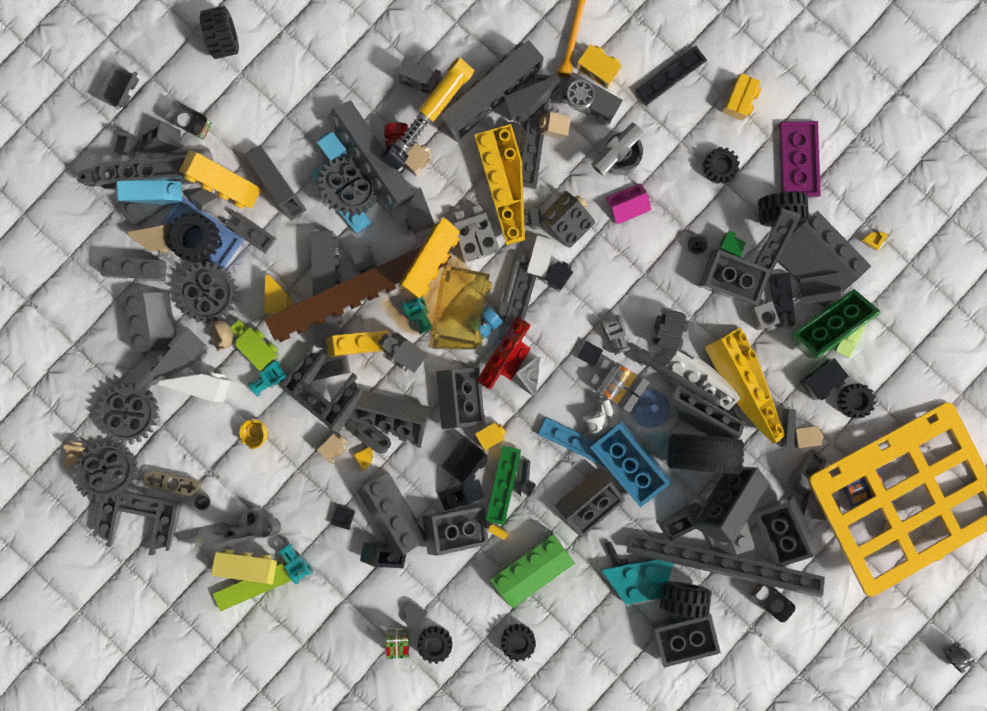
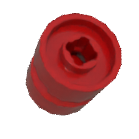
M398 122L384 125V137L388 139L385 141V149L391 143H396L398 139H401L400 136H403L404 132H407V128H409L408 124Z

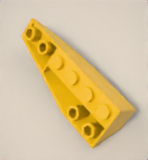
M509 124L474 134L475 143L506 246L524 241L522 159L512 125Z
M741 327L706 345L705 349L717 372L740 396L737 404L773 444L781 440L785 436L782 424L756 353L750 346L747 336Z

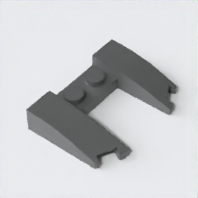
M308 348L279 387L327 427L339 433L354 410L363 390L361 388L358 389L355 382L358 379L357 375L352 373L332 401H328L310 386L328 352L321 350L320 354H313L312 349Z
M125 491L122 492L123 498L119 495L116 496L115 502L112 498H108V502L105 503L103 498H101L93 536L96 537L100 533L107 538L108 541L105 543L107 547H112L121 512L155 518L148 555L156 554L155 549L165 547L166 551L170 550L182 501L132 492L127 493Z

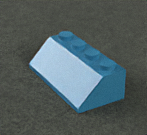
M622 420L609 429L590 447L640 507L671 484V477Z

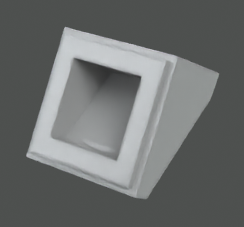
M205 189L190 195V199L200 212L217 204L218 197L214 193Z

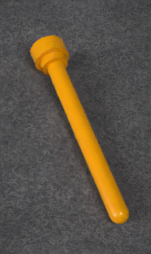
M578 0L564 61L561 62L557 70V75L560 77L570 78L572 75L571 60L586 0Z

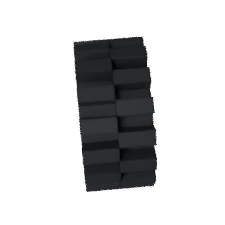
M723 147L715 148L704 160L703 172L707 174L705 177L707 179L710 178L711 182L715 181L716 184L722 182L724 184L730 181L739 171L740 161H737L738 155L735 156V152L733 150L730 152L727 147L725 149ZM717 159H724L728 163L726 172L721 173L715 169L714 163Z
M847 385L840 390L841 394H838V398H840L837 401V404H840L838 408L843 411L844 415H848L847 417L864 418L866 415L869 416L871 414L870 411H874L873 405H876V401H874L876 395L872 394L874 391L868 389L869 386ZM855 393L860 394L863 398L862 406L857 409L850 404V398Z
M517 623L514 626H508V629L504 630L501 636V649L510 660L514 659L515 662H519V660L525 661L535 651V636L528 626L525 627L524 624L518 625ZM517 635L524 637L526 640L524 648L520 650L514 649L511 646V639Z
M436 625L435 627L430 626L428 629L423 630L417 642V650H419V655L423 657L424 661L428 660V663L435 662V664H438L439 661L443 662L445 658L449 657L453 643L448 630L445 631V628H439ZM434 637L439 638L443 644L442 648L437 652L431 651L427 645L429 639Z

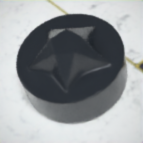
M693 234L689 237L688 249L692 253L700 254L706 250L707 240L705 236Z

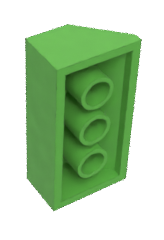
M552 532L491 575L490 580L506 602L514 608L573 566L575 562Z

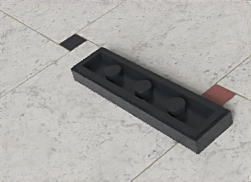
M695 45L637 88L635 93L645 106H648L706 63L707 59Z

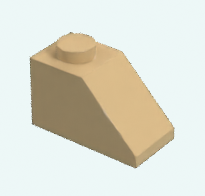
M170 223L127 232L129 237L149 251L158 250V253L170 251L169 247L171 245L167 243V239L170 238L167 235V231L171 230L168 227Z

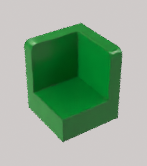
M727 231L718 249L742 258V251L746 242L736 238V233Z

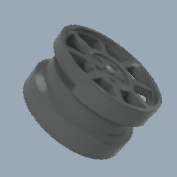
M957 641L951 644L952 647L949 650L945 649L943 651L950 663L962 674L966 672L964 668L972 667L976 664L974 660H970L972 656L965 648L960 647L961 644Z

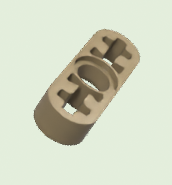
M158 470L149 471L144 476V484L153 489L186 496L196 495L201 489L199 480ZM155 474V478L163 479V482L158 481L152 484L150 477ZM171 477L177 480V486L174 489L168 486V480ZM193 482L195 489L190 492V488L181 486L182 484L188 485Z

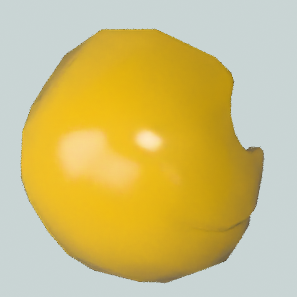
M255 418L246 420L239 430L241 443L247 445L249 449L261 447L267 441L269 435L267 426Z

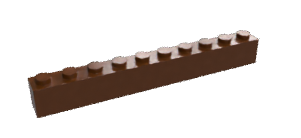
M421 247L265 318L264 320L274 341L284 342L290 339V334L294 332L301 334L309 330L307 327L315 323L318 326L326 322L325 318L331 315L334 318L344 313L343 310L348 307L352 310L361 306V301L365 299L372 301L379 297L378 293L386 291V293L397 289L396 285L404 277ZM446 261L445 264L441 263L438 269L447 266L448 262Z

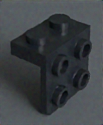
M463 436L441 467L465 487L474 481L475 473L479 468L482 469L486 465L488 455L470 439Z

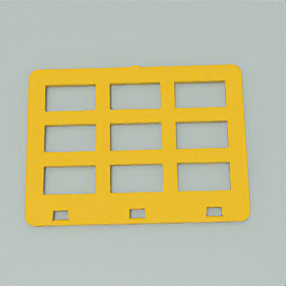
M949 402L937 406L809 477V485L862 591L867 596L873 597L931 563L940 561L945 558V555L987 532V514L960 528L951 511V508L979 492H982L987 502V468L955 406ZM934 415L936 421L929 424L926 418ZM950 429L959 449L928 466L919 446ZM886 441L888 447L881 450L878 445ZM908 453L917 473L885 490L876 469ZM966 461L975 480L944 497L934 477ZM837 467L839 474L831 477L829 471ZM864 476L874 497L841 514L832 493ZM923 484L933 504L901 521L891 501ZM880 508L890 528L857 546L848 525ZM940 516L949 535L917 553L907 533ZM896 540L906 560L873 578L864 558Z

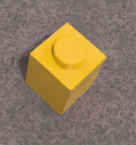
M495 422L475 433L484 450L504 440L503 435L506 434L502 425H497Z

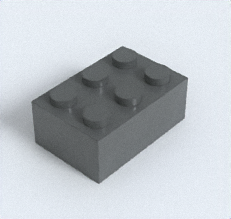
M795 496L761 506L753 514L777 566L782 567L812 558L819 550Z
M710 613L708 617L704 618L682 616L651 624L659 659L664 668L721 653Z

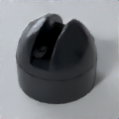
M204 493L199 494L194 501L195 507L199 510H206L211 503L210 497ZM204 498L207 499V500H205V501L199 503L200 500H202V499H204Z

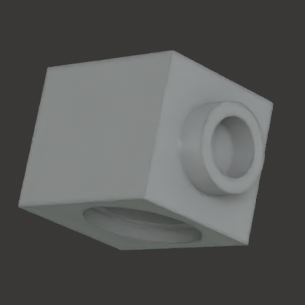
M772 301L750 309L757 331L764 329V332L776 329L775 325L780 323ZM763 313L768 314V323L762 320Z

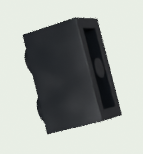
M830 358L799 382L813 400L820 399L822 401L830 395L829 391L833 388L838 389L846 383L844 380L849 376L835 358Z

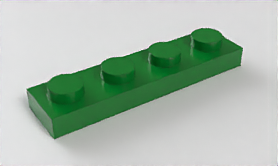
M502 445L486 517L487 522L505 525L521 449Z

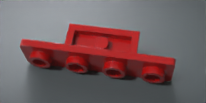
M519 317L515 318L477 379L479 384L491 390L500 374L512 380L531 349L522 342L531 324Z

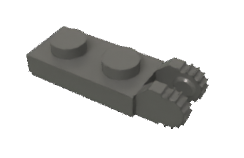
M231 210L230 214L236 219L241 220L237 227L226 219L223 223L233 229L234 233L267 254L277 238L245 216L242 217L234 210Z

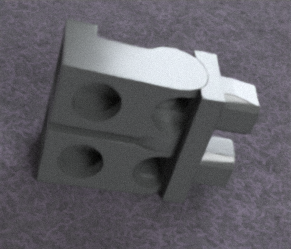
M407 55L404 56L398 71L401 84L424 93H429V95L443 78L441 77V71L437 69L433 71L429 67L422 68L414 65L413 59Z

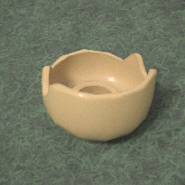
M220 320L211 323L214 326L210 327V333L216 350L221 351L230 347L234 338L232 328L226 322Z

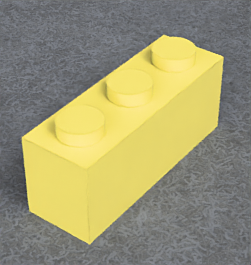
M223 549L222 553L215 552L211 576L273 584L277 561L271 560L272 556L260 554L259 558L252 557L253 553L241 552V555H234V551Z

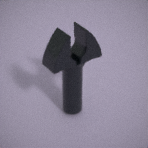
M528 459L523 460L521 481L519 483L514 482L520 496L521 487L524 486V483L528 487L527 496L533 492L536 485L535 483L531 484L529 481L530 460Z
M611 541L604 544L612 560V566L629 564L627 558L624 560L619 559Z

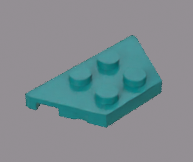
M649 559L601 568V572L622 601L628 605L661 598L662 585L669 581L674 563Z

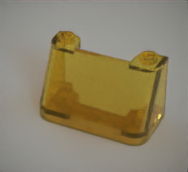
M444 265L428 348L477 350L478 346H482L483 335L480 334V324L486 292L490 293L492 281H489L490 274Z

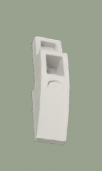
M677 350L666 362L665 366L718 397L720 399L719 405L728 411L740 400V396L718 372L695 355L689 358Z

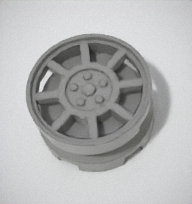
M586 80L574 81L570 84L567 91L566 100L568 105L578 111L587 109L592 104L594 88Z

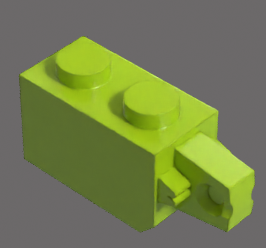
M240 320L231 326L233 333L238 338L236 340V347L259 371H264L267 366L280 356L277 353L279 349L272 342L268 344L264 339V333L260 329L249 328Z

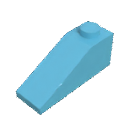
M166 180L116 181V199L123 202L174 205L182 201L181 182Z

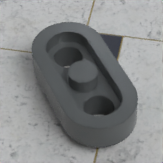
M360 423L355 430L356 437L377 453L384 454L391 446L390 439L374 426L369 427Z

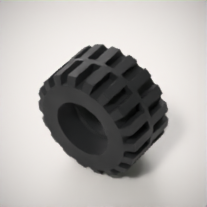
M223 5L202 10L200 12V26L205 44L214 59L238 54V37L228 9Z
M775 193L766 195L758 200L759 223L761 225L772 227L781 208L800 214L797 224L809 219L808 197L805 193Z
M188 212V214L182 213L180 214L181 218L175 217L173 219L175 223H170L168 227L171 230L167 231V235L170 236L167 239V243L171 245L169 247L171 251L175 252L176 256L192 263L211 259L210 255L217 253L215 248L220 247L218 240H221V236L218 235L220 231L216 224L197 212L196 214L193 212ZM193 228H201L203 233L201 243L194 248H188L185 242L187 233Z
M668 581L662 585L660 608L670 614L683 617H708L712 591L695 584Z

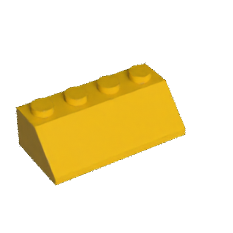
M442 217L436 222L397 286L416 299H419L421 296L425 297L430 289L427 285L431 279L433 281L436 279L440 272L438 267L441 263L445 264L450 256L447 252L451 246L454 248L460 239L458 237L460 231L446 218Z

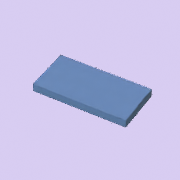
M182 196V201L174 205L162 224H174L175 221L173 219L175 217L181 218L180 214H188V212L195 214L197 212L209 218L219 229L218 235L221 236V240H218L220 247L215 248L217 253L215 255L211 254V259L208 261L212 264L218 263L219 268L226 267L245 239L206 212H200L196 205ZM193 228L187 233L185 242L189 248H194L201 243L203 238L201 228Z

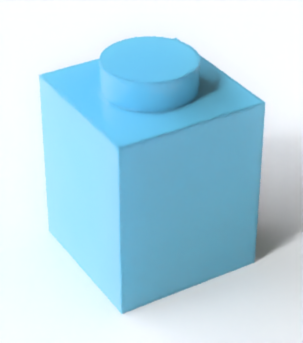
M333 131L323 134L319 138L320 141L317 142L332 162L336 157L341 160L343 156L345 157L349 154Z

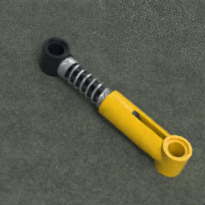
M457 57L448 67L445 76L419 108L420 113L417 115V119H413V124L410 123V128H407V132L400 136L401 139H398L396 143H391L384 150L381 158L396 170L400 169L408 158L407 152L411 148L410 145L414 144V140H417L418 135L421 136L420 133L424 131V127H427V123L430 124L431 121H435L459 88L471 78L474 69L463 59Z

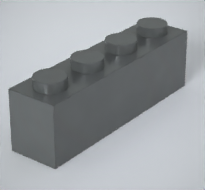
M363 390L349 418L369 427L374 425L387 435L389 432L399 436L401 441L406 442L409 440L415 443V447L421 449L430 407Z

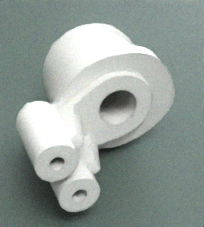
M605 397L598 399V411L582 417L583 422L587 423L588 432L593 436L604 435L609 428L606 416L612 417L613 409L610 400Z

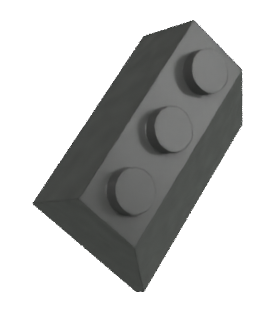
M150 292L124 296L132 352L144 354L169 350V343L176 337L170 293Z
M480 368L436 371L441 429L485 425L481 384L477 382Z
M598 468L554 506L576 532L583 537L620 506L625 499Z

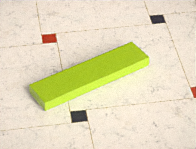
M284 562L276 566L273 584L243 580L213 593L220 612L292 581L284 567L286 563Z

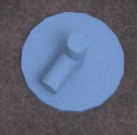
M657 390L644 391L632 408L634 418L645 427L654 428L660 426L667 420L670 414L669 401L663 393Z

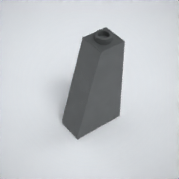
M261 145L251 149L249 153L244 155L278 206L291 221L307 210Z

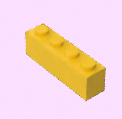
M190 150L179 172L185 174L184 179L192 183L198 181L202 184L201 188L212 192V190L218 192L217 196L226 201L228 199L233 200V205L240 209H244V207L252 209L262 190L260 187L210 159Z

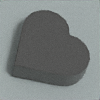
M408 602L404 607L406 625L410 628L417 627L428 612L416 602Z

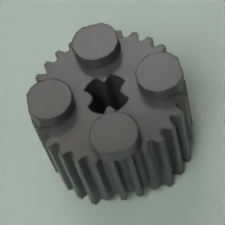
M662 308V315H658L655 320L654 329L656 337L652 338L651 343L654 346L674 351L676 349L681 350L683 345L682 334L687 332L689 321L686 320L687 316L682 312Z

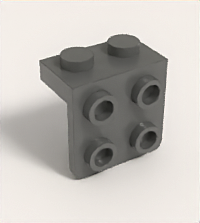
M113 64L96 98L116 109L125 107L131 97L128 95L129 91L135 89L139 81L136 78L138 73L135 71L130 73Z
M565 191L539 217L568 248H571L595 224V220L580 201L568 191Z

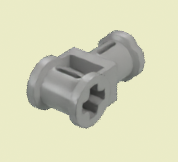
M618 314L615 318L607 321L601 320L603 331L608 341H611L613 344L614 355L631 350L630 347H627L624 338L626 333L621 316Z

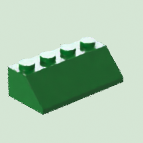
M853 289L843 296L842 299H839L794 331L792 336L795 346L808 358L817 359L881 312L857 290Z

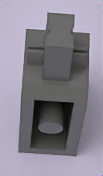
M398 332L393 333L391 336L384 333L378 341L382 346L381 350L387 354L385 358L394 364L398 361L397 366L405 372L409 369L415 373L428 355Z

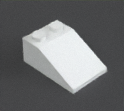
M210 372L209 374L159 381L158 385L211 402H224L231 380L225 379L226 375Z

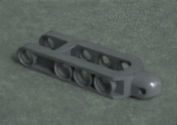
M186 157L97 163L92 168L78 171L76 175L77 182L90 187L100 186L106 190H116V181L166 180L181 182V185L199 183L198 181L192 183L184 179L185 174L179 172Z

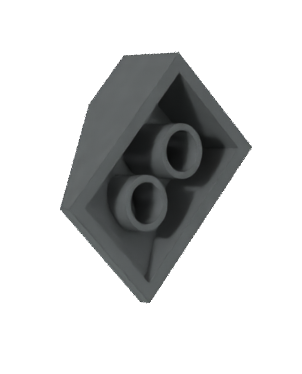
M718 249L711 251L698 287L758 306L771 270Z
M484 506L422 516L427 554L439 556L489 545Z

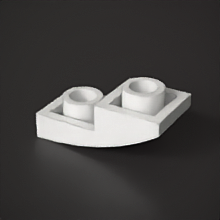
M537 235L527 273L546 277L555 240Z

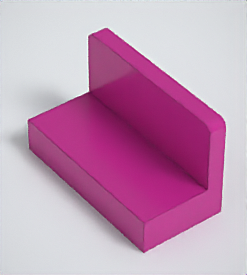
M641 183L606 197V202L613 212L616 224L651 211L648 193Z

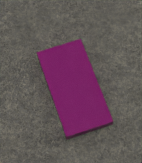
M818 121L780 122L781 193L802 192L807 194L808 198L820 197Z

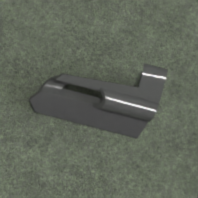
M257 507L244 511L235 527L225 522L174 532L173 536L177 541L188 544L208 541L209 546H233L252 541L255 538L276 535L281 530V523L277 518L267 519L265 510Z

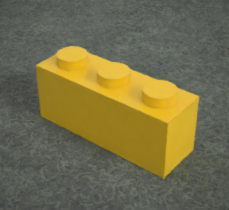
M389 331L326 338L328 357L384 352L381 350L382 346L378 341L384 333L389 335Z

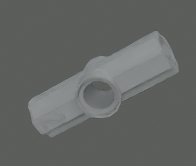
M633 122L629 124L618 137H614L604 148L605 150L591 163L594 170L602 176L606 174L616 162H620L628 154L630 148L644 135L642 129Z

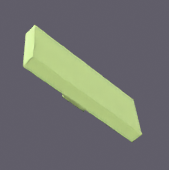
M866 324L841 341L835 352L850 358Z

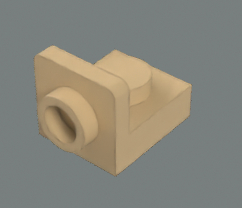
M77 441L64 444L63 449H66L63 467L74 469L73 465L79 464L76 458H83L84 456L81 452L88 453V447L82 446L83 443Z

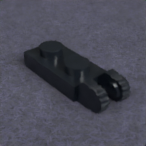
M790 272L771 274L769 277L771 297L780 321L777 327L783 326L784 321L781 312L786 311L789 326H794L795 314L793 312L794 303Z

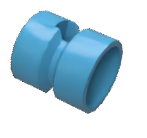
M486 304L479 310V315L472 316L467 323L484 340L491 333L490 330L496 329L503 321ZM482 320L487 323L484 327L480 324Z

